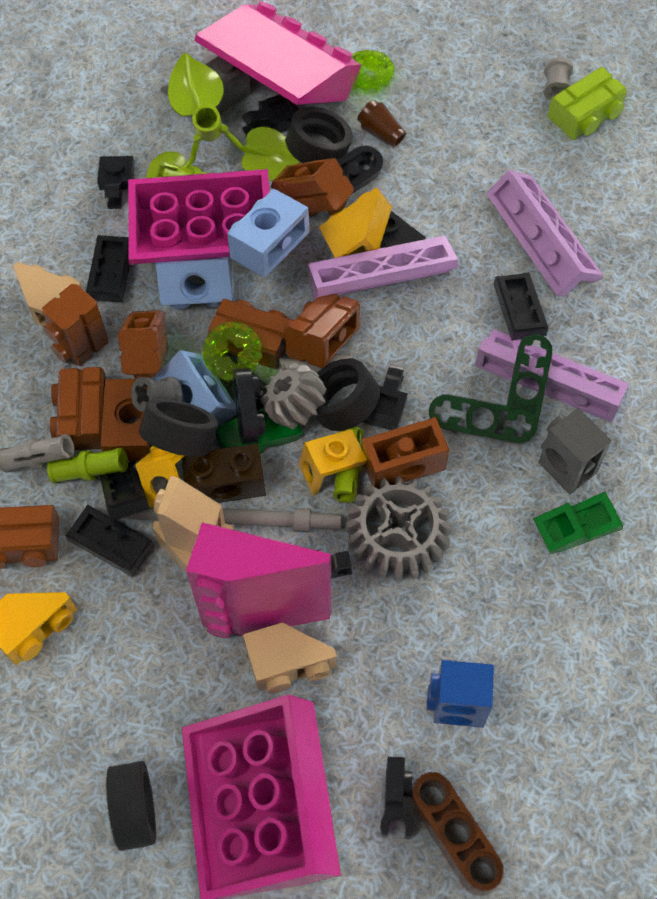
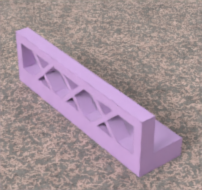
M508 170L488 191L487 196L556 296L562 297L567 295L581 280L596 282L603 277V274L531 175Z
M444 235L309 263L311 292L315 300L317 297L330 294L343 295L448 273L450 269L458 268V258Z
M492 329L488 339L484 338L478 349L475 366L511 381L517 349L521 340L511 341L510 335ZM496 341H497V342H500V343H502V344H505V345H507V346H510V348H509V347H506V346H504V345H501V344H499V343H496ZM535 345L525 346L524 353L530 355L529 366L520 364L519 372L531 371L541 376L543 367L535 368L537 359L533 357L545 356L546 350ZM552 353L544 395L612 422L629 384ZM525 377L518 382V384L538 392V383L533 378ZM602 385L608 386V387L613 388V389L618 390V391H614V390L609 389V388H607V387H604V386H602Z

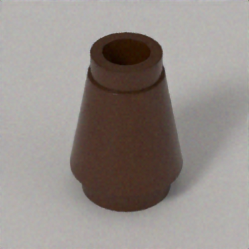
M371 100L363 107L357 117V121L361 123V129L391 145L393 148L404 140L406 132L383 102L378 103L375 100Z

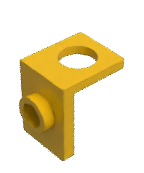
M349 429L305 442L298 465L314 496L319 493L325 476L364 465L367 458L353 430ZM309 465H310L311 470H312L313 478H312V476H311V474H310V471H309Z
M155 446L150 447L151 452L135 464L150 508L154 507L158 494L152 485L154 477L161 476L168 481L170 476L179 478L175 464L184 457L183 455L163 451Z

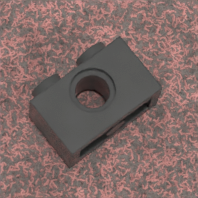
M579 408L568 416L564 414L557 416L546 429L548 435L541 445L543 450L538 462L569 495L597 474L612 441Z

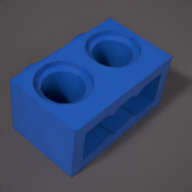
M442 660L439 672L431 673L430 685H428L426 710L434 711L433 723L484 728L493 704L494 664Z

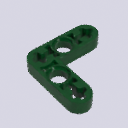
M530 334L520 341L506 405L453 394H441L432 400L429 406V417H436L440 428L515 443L529 441L537 431L552 359V345L550 341L539 334ZM534 340H539L540 347L546 349L545 356H538L535 368L543 367L541 376L531 371L519 372L520 364L529 366L530 355L524 353L525 346H532ZM525 377L533 378L538 383V392L531 399L521 398L516 391L518 382ZM444 401H450L452 409L462 411V403L470 404L466 413V426L458 425L461 419L459 416L451 415L447 421L440 420L441 414L435 412V407L442 406ZM480 407L489 409L494 416L493 423L485 429L476 427L472 422L473 412ZM499 410L507 411L504 417L506 420L516 421L518 415H524L525 422L531 424L530 429L523 430L521 435H515L513 427L503 425V433L495 432L499 424Z

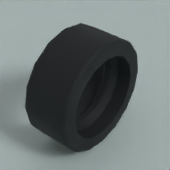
M307 107L301 108L294 114L285 142L292 156L301 163L330 158L338 160L347 154L353 134L347 122L336 113L324 108ZM305 132L316 133L321 136H324L325 138L330 140L332 144H326L316 141L309 137Z
M354 358L339 359L329 363L317 372L318 377L327 389L323 395L325 403L316 409L317 415H314L322 427L331 431L347 430L368 418L376 408L380 398V387L362 361ZM357 384L347 398L339 403L328 406L331 398L339 390L348 385Z
M172 399L149 400L146 404L139 434L150 445L163 451L189 457L204 456L210 453L219 422L211 413L195 405Z
M138 761L108 767L106 773V796L109 821L116 847L119 851L155 844L156 819L153 792L145 762Z

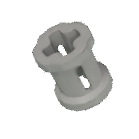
M556 57L548 60L544 65V74L547 77V82L543 89V95L547 100H551L552 97L572 85L570 83V76L573 74V64L569 59Z

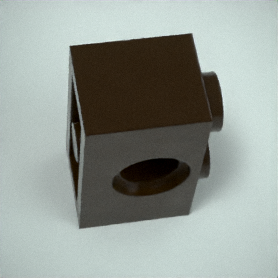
M258 443L210 450V453L204 456H184L182 458L184 482L217 503L266 496Z

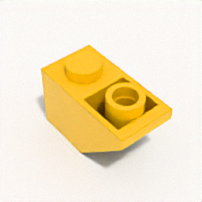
M376 187L372 191L362 194L357 201L341 212L330 216L328 221L319 226V229L334 257L338 258L379 249L392 206Z
M65 592L6 594L0 599V650L16 666L22 660L29 661L41 651L43 647L42 642L50 634L63 631L74 618L73 613L77 611L72 599Z

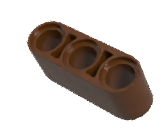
M437 772L422 774L416 780L411 795V803L416 814L463 887L469 893L476 896L490 894L501 883L504 876V866L500 857L449 780ZM427 786H433L441 792L443 801L436 806L427 805L422 801L420 791ZM449 824L461 825L466 830L467 841L461 845L451 843L445 836L444 828ZM475 862L486 863L491 868L493 874L491 883H477L470 874L471 864Z

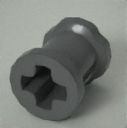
M139 377L134 381L131 389L133 405L139 411L145 410L149 400L172 399L182 401L183 398L181 384L175 377L162 378L160 381H153L149 377Z

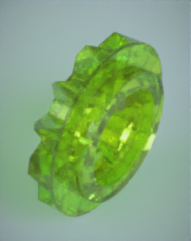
M361 50L353 53L351 59L362 65L352 87L353 90L361 88L366 94L369 89H374L379 93L382 86L389 87L391 79L394 78V64L387 55L376 50ZM363 66L370 72H374V76L363 73Z
M227 322L215 327L208 334L203 345L205 365L214 376L227 382L232 380L233 369L250 368L251 373L255 372L260 359L263 358L261 341L252 328L240 322ZM227 339H230L237 348L243 347V351L238 353L237 365L230 357L223 358L224 354L229 351Z

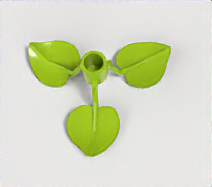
M183 53L180 56L169 79L168 99L171 107L178 115L182 117L192 116L196 134L193 136L194 141L190 157L186 161L185 157L178 152H163L157 155L150 163L146 178L158 177L157 171L162 161L189 168L196 160L200 142L202 140L207 142L214 141L221 134H224L240 151L245 152L242 157L244 171L268 169L269 181L274 180L287 165L299 164L300 161L294 158L287 149L286 136L272 128L258 127L250 130L246 137V145H243L228 130L226 125H222L220 113L216 109L224 94V86L220 76L212 68L197 61L189 54Z

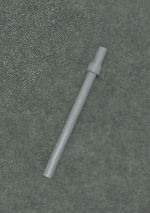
M154 507L119 518L159 521L157 514L154 513ZM222 508L226 524L293 527L294 531L310 532V528L341 530V514L311 513L309 508H295L294 512Z

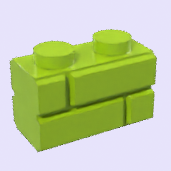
M599 67L552 97L547 117L572 140L577 139L583 134L589 136L598 128L601 122L607 118L614 120L621 114L624 109L623 103L627 93L626 87L616 78L613 79L612 74L604 67Z

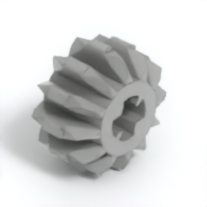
M293 362L287 369L281 366L279 373L276 376H270L271 382L262 388L265 395L261 398L260 403L264 406L268 417L276 424H280L282 427L287 426L292 430L299 423L306 426L308 418L312 415H317L316 409L325 403L323 395L327 389L318 377L319 375L305 364L299 365Z

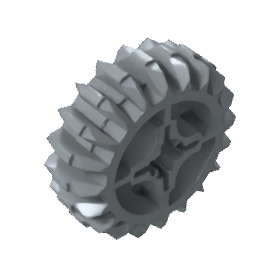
M400 475L396 478L395 485H390L385 478L380 483V489L369 484L366 487L367 496L358 494L355 498L356 506H351L348 510V517L351 519L346 522V532L351 534L348 537V546L356 548L354 557L357 561L367 558L365 569L368 572L379 565V576L382 579L387 576L388 569L395 570L394 577L397 581L402 579L403 570H408L411 578H417L418 566L423 571L429 573L432 570V561L441 562L444 555L442 550L448 549L450 545V539L447 536L452 532V524L447 522L450 516L448 508H440L443 502L441 495L430 498L432 491L430 485L422 490L417 489L418 482L415 478L410 482L409 486L403 485ZM395 504H402V505H407V506H410V507H408V508H400V507L396 506ZM378 511L381 515L380 521L383 524L377 528L376 534L370 536L366 525L370 517ZM426 519L430 526L431 534L421 545L417 540L418 534L415 530L420 527V522ZM392 524H395L397 527L392 529ZM398 547L404 552H394L387 550V548Z

